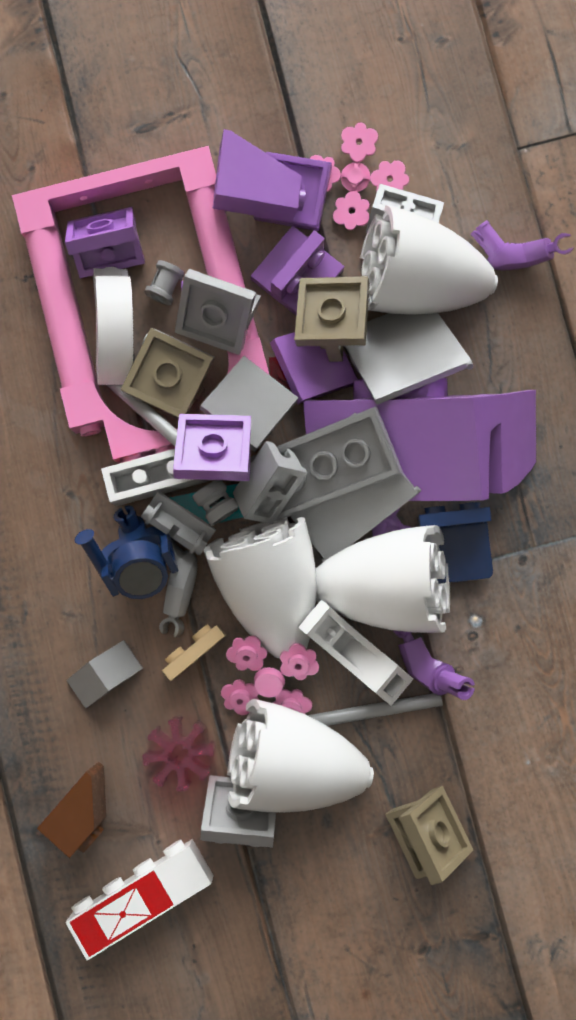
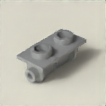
M160 491L156 493L141 515V518L146 520L145 524L148 525L150 523L163 533H169L171 538L188 548L191 554L194 552L200 555L216 531L214 527Z

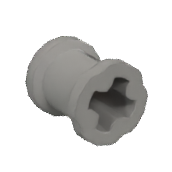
M158 260L156 264L157 272L151 285L146 286L144 293L157 302L171 305L173 302V291L178 280L183 279L184 271L171 263Z

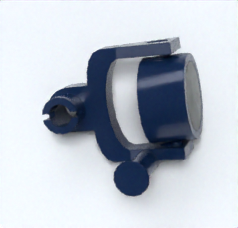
M127 505L125 509L128 514L124 513L122 507L114 514V519L119 524V539L107 545L102 551L93 538L94 531L92 529L79 532L74 541L76 544H81L113 597L119 595L120 592L123 596L130 599H145L161 592L166 586L168 579L166 563L172 574L178 572L179 569L169 533L165 534L154 526L148 528L143 518L137 516L134 507Z

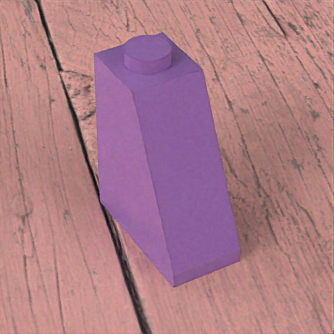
M224 129L219 148L212 209L292 222L297 210L302 211L304 207L306 191L300 189L302 176L231 130Z

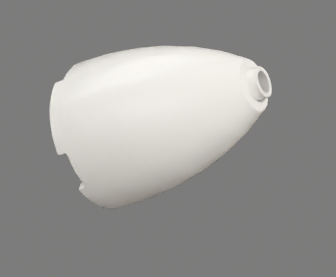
M385 205L383 216L378 214L374 216L360 255V259H364L361 274L362 276H368L370 283L368 310L405 315L441 313L468 307L485 300L489 294L492 295L495 292L498 277L495 275L494 268L477 249L452 230L414 212Z
M287 517L275 521L273 524L258 523L239 529L240 532L228 538L229 541L225 543L223 538H219L204 548L213 578L232 613L251 636L259 638L261 647L266 648L275 658H280V654L283 651H289L290 646L295 643L302 644L307 649L310 637L298 628L316 607L317 595L315 561L304 517L297 518V523H289Z
M438 525L383 533L360 541L334 554L316 567V601L319 603L322 600L337 614L374 627L413 633L445 632L446 623L441 621L443 614L450 613V582L448 563L445 561L444 552L439 549V545H444V537ZM446 576V583L438 584L437 579H445Z
M252 699L247 703L246 711L249 714L242 724H237L229 755L227 775L231 776L234 792L229 791L228 801L232 808L279 813L308 811L345 802L362 794L366 788L371 786L374 771L370 767L368 759L338 732L318 720L281 705L258 699Z

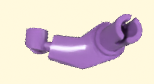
M488 220L480 224L471 233V236L474 237L488 255L487 261L495 270L528 268L553 259L554 252L566 255L574 250V247L564 251L559 248V241L562 238L571 236L567 233L559 234L554 242H551L549 238H543L525 243L509 244V242L504 243Z
M393 630L398 637L404 640V643L398 646L407 672L415 680L437 695L450 693L461 700H467L473 695L475 688L469 687L464 683L472 686L475 685L474 681L469 677L456 674L451 665L432 658L421 637L414 639L411 634L412 632Z

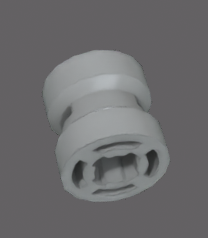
M223 480L212 481L192 496L196 504L203 507L206 511V519L211 526L223 521L239 509L235 498H230L226 493L227 486Z

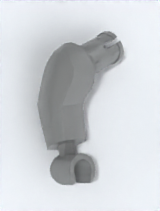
M172 542L179 571L172 574L169 569L170 575L163 607V613L169 616L161 621L159 629L162 634H167L168 626L173 622L176 627L174 632L175 638L181 636L184 632L185 626L179 617L185 616L191 600L197 576L198 559L194 553L191 554L188 550L183 551Z

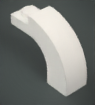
M116 267L93 268L96 307L97 384L123 385L133 365L131 279L128 277L127 269H118Z
M322 600L298 627L390 706L393 705L413 680L399 665L370 643Z

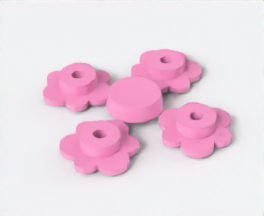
M357 123L355 128L347 127L342 131L341 136L344 142L341 146L342 152L350 154V158L354 161L348 164L342 170V173L334 166L335 162L331 157L323 159L319 155H314L310 158L332 163L327 192L332 189L333 183L340 180V177L342 185L350 191L346 194L345 198L341 197L336 200L335 205L337 209L333 213L334 221L339 225L345 224L347 230H354L356 225L365 226L369 221V213L367 212L370 207L369 201L366 199L361 200L358 192L363 191L370 181L377 187V191L379 184L403 190V186L409 183L408 175L404 174L405 165L401 161H394L391 164L388 161H383L379 164V170L373 171L371 176L369 169L364 164L359 163L365 159L366 155L371 156L375 153L376 148L374 144L378 140L377 131L372 128L366 129L364 123Z
M248 636L245 639L235 638L232 647L227 650V659L232 663H236L238 670L244 671L249 668L252 671L258 672L254 676V684H245L243 680L238 679L233 682V685L227 684L222 687L221 696L225 699V708L229 710L234 709L239 715H247L249 713L246 711L247 703L252 699L259 700L257 696L260 694L263 697H275L274 704L306 715L312 708V701L307 697H303V692L299 689L292 691L283 689L285 685L283 675L288 677L294 676L297 680H304L307 675H315L319 671L316 652L311 649L306 650L305 646L299 643L291 645L289 651H283L280 654L282 664L279 671L270 667L262 668L263 659L267 656V650L261 647L259 638L256 636Z

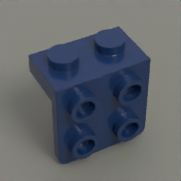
M480 502L459 504L460 510L446 512L445 506L424 508L425 514L417 517L418 527L438 525L444 537V545H439V549L444 552L445 561L448 563L449 582L490 578L493 575L487 524L491 521L490 507L481 508ZM446 576L445 579H437L438 584L446 583Z

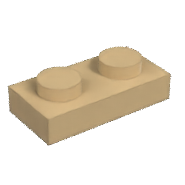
M208 624L192 636L195 641L193 645L185 651L180 646L165 659L169 665L162 670L170 681L174 680L227 636V634L219 625L214 626L212 629Z

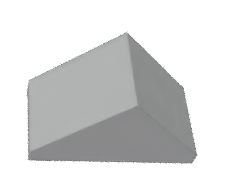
M123 640L89 661L66 681L86 709L142 670L143 667Z

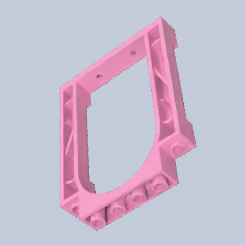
M209 146L12 195L20 231L26 241L62 386L60 392L69 428L76 434L80 433L81 436H91L100 433V428L105 427L113 460L118 464L172 450L176 447L158 431L141 429L124 422L112 413L106 405L97 384V377L55 212L183 180L207 275L246 288L226 212L224 210L212 209L216 172ZM253 317L248 326L244 347L240 355L227 351L228 373L245 356L269 375Z

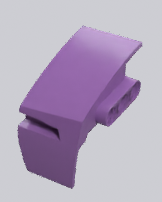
M442 378L377 405L363 380L357 379L353 380V400L303 401L306 434L346 419L354 413L358 414L377 406L403 473L414 487L418 486L421 489V492L409 501L489 499V493L503 494L517 486L536 463V390L504 394L448 395L447 378Z

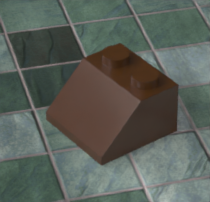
M98 762L86 771L37 828L69 858L77 849L84 854L104 830L99 825L107 816L104 766Z

